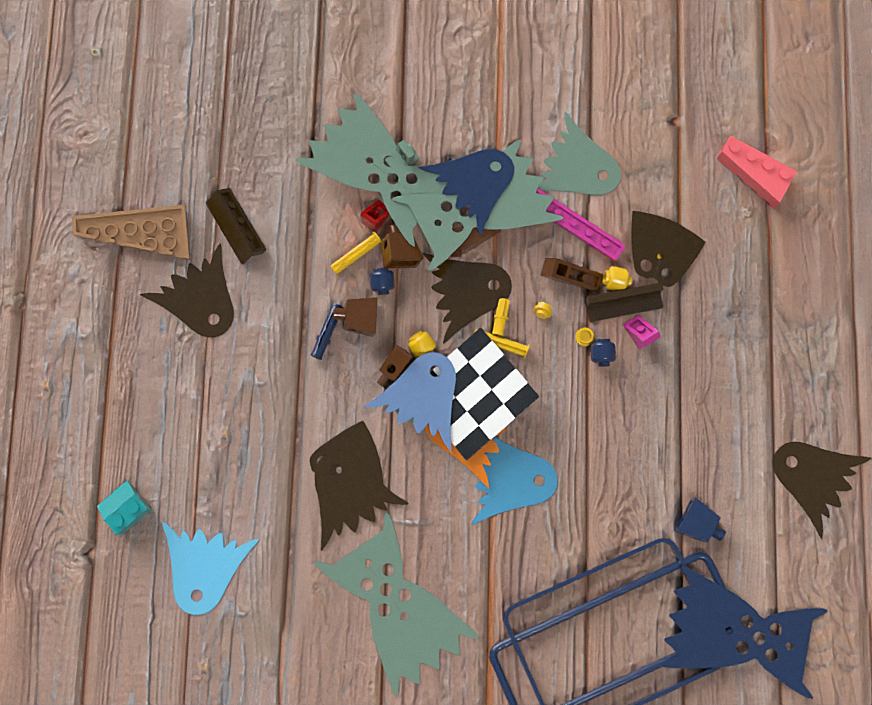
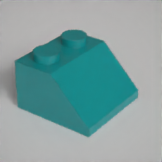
M128 480L97 506L103 520L118 536H123L153 510Z

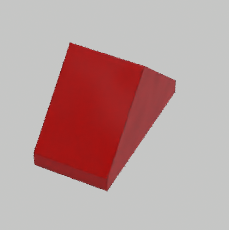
M377 200L360 214L361 223L375 233L380 230L390 216L385 204L380 200Z

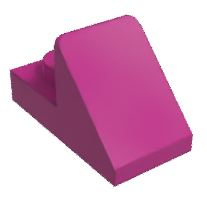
M639 315L623 325L639 349L648 346L661 337L659 331Z

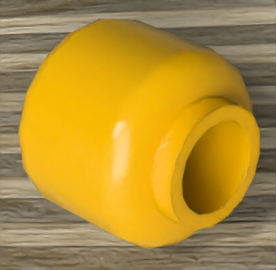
M612 266L609 270H605L602 283L610 291L624 290L630 288L632 277L629 276L627 269Z
M420 330L409 338L408 347L416 358L423 354L434 352L433 350L436 348V343L428 332Z

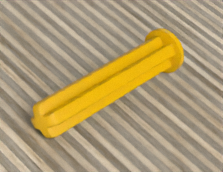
M374 231L372 232L373 235L331 265L332 270L336 274L376 245L381 244V239Z
M485 332L499 349L523 356V359L526 358L530 347L529 344L526 346Z

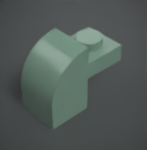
M404 140L397 144V152L401 153L403 163L406 166H414L420 158L414 148ZM392 156L387 157L384 160L385 166H393L395 159ZM390 174L394 180L398 179L397 174Z

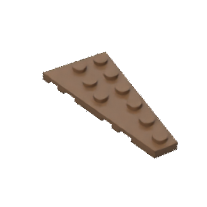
M185 204L72 216V229L75 237L190 260Z

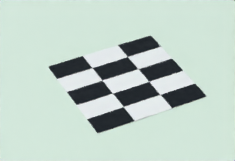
M479 328L447 357L452 362L456 373L450 422L451 442L465 460L472 457L539 398L535 390L482 328ZM437 366L430 374L433 377H437L440 375L441 370Z

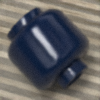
M388 268L373 269V272L369 274L371 290L378 292V295L389 294V290L395 288L394 273Z
M597 339L591 345V361L598 363V367H608L610 362L616 360V346L613 342H610V339Z

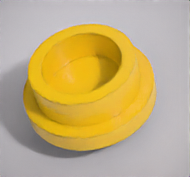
M539 302L533 309L536 316L541 319L550 318L552 315V307L544 302Z
M586 327L580 328L575 335L576 342L584 347L591 345L595 338L593 331Z

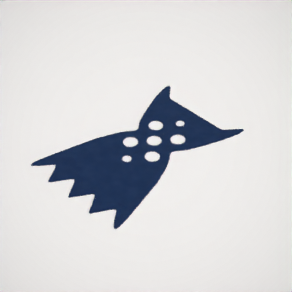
M681 566L682 571L691 581V585L676 589L674 593L687 607L669 614V617L681 628L682 632L664 638V641L678 655L661 666L664 668H721L743 664L756 659L765 670L789 688L806 698L813 699V696L802 682L813 620L822 616L828 610L823 608L799 609L775 613L762 618L753 607L735 593L703 575ZM748 615L753 619V625L750 628L742 626L741 619L743 616ZM773 623H778L782 627V632L778 636L773 635L770 631ZM731 627L733 630L732 634H727L725 629ZM757 632H761L765 636V642L762 645L756 644L753 640V636ZM740 641L748 644V652L745 654H740L736 649ZM788 642L793 644L792 650L786 648ZM768 649H774L777 652V659L773 662L766 659L765 653Z

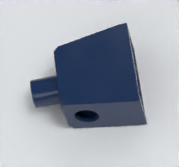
M697 498L690 500L674 530L676 533L701 542H708L711 536L721 541L726 534L725 530L717 526L720 516Z

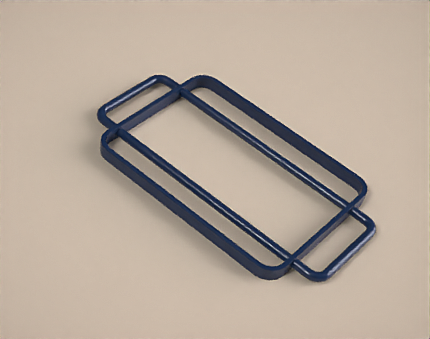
M660 538L509 606L504 613L503 620L510 637L496 643L491 648L489 654L490 662L509 705L518 704L497 658L500 650L514 645L539 705H544L518 646V642L676 571L681 566L687 567V565L698 560H703L706 563L714 582L726 588L712 558L703 552L693 553L683 558L679 548L673 541ZM658 543H666L673 550L677 559L676 562L516 635L513 634L508 621L509 614L513 609ZM684 574L688 584L691 585V581ZM731 627L725 629V632L730 635L733 630ZM674 652L562 705L584 704L661 668L663 663L676 657L678 654ZM706 668L629 705H644L720 668Z

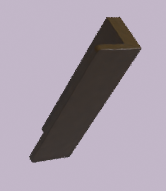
M230 188L216 190L207 200L206 205L241 264H245L250 257L263 254L267 249Z
M662 282L587 296L585 303L589 321L595 322L662 309L664 307L661 292L664 290Z

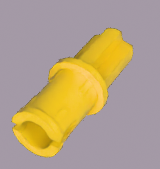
M499 299L497 312L493 317L495 322L492 334L499 337H504L506 321L509 319L507 314L510 300Z

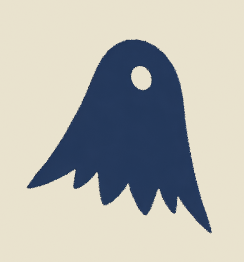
M484 149L449 162L418 167L426 172L441 175L435 179L438 182H449L442 194H459L456 200V209L470 205L468 215L470 218L476 214L477 229L480 236L493 207L514 176L512 160L506 153L496 149ZM497 161L501 164V169L493 171L490 168V164Z

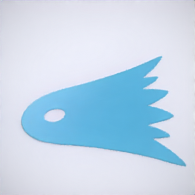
M162 522L170 551L173 592L177 604L183 611L192 615H201L211 611L222 598L238 566L259 539L249 541L236 549L237 540H233L224 548L222 533L217 534L207 544L204 533L198 529L193 540L190 542L184 530L182 531L181 538H179L166 523ZM194 590H200L203 594L202 599L198 602L191 599V593Z

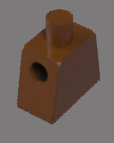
M396 225L389 226V233L381 241L384 269L416 268L424 258L415 238V246H412L404 238Z
M378 298L346 300L344 309H333V319L343 320V329L346 331L373 337L376 334Z
M396 345L380 367L379 371L383 374L377 383L386 389L391 381L395 382L416 358L402 347ZM395 366L396 371L392 374L390 368Z

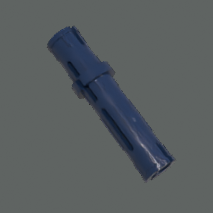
M332 303L322 330L316 336L317 341L310 354L319 360H322L327 345L331 343L330 338L338 321L333 319V309H343L342 306L336 303Z

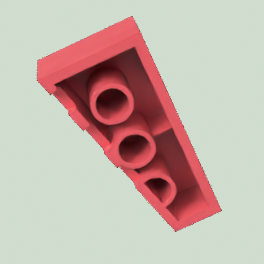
M732 136L725 142L716 158L733 174H737L745 185H749L755 190L761 199L764 198L773 209L781 202L797 172Z

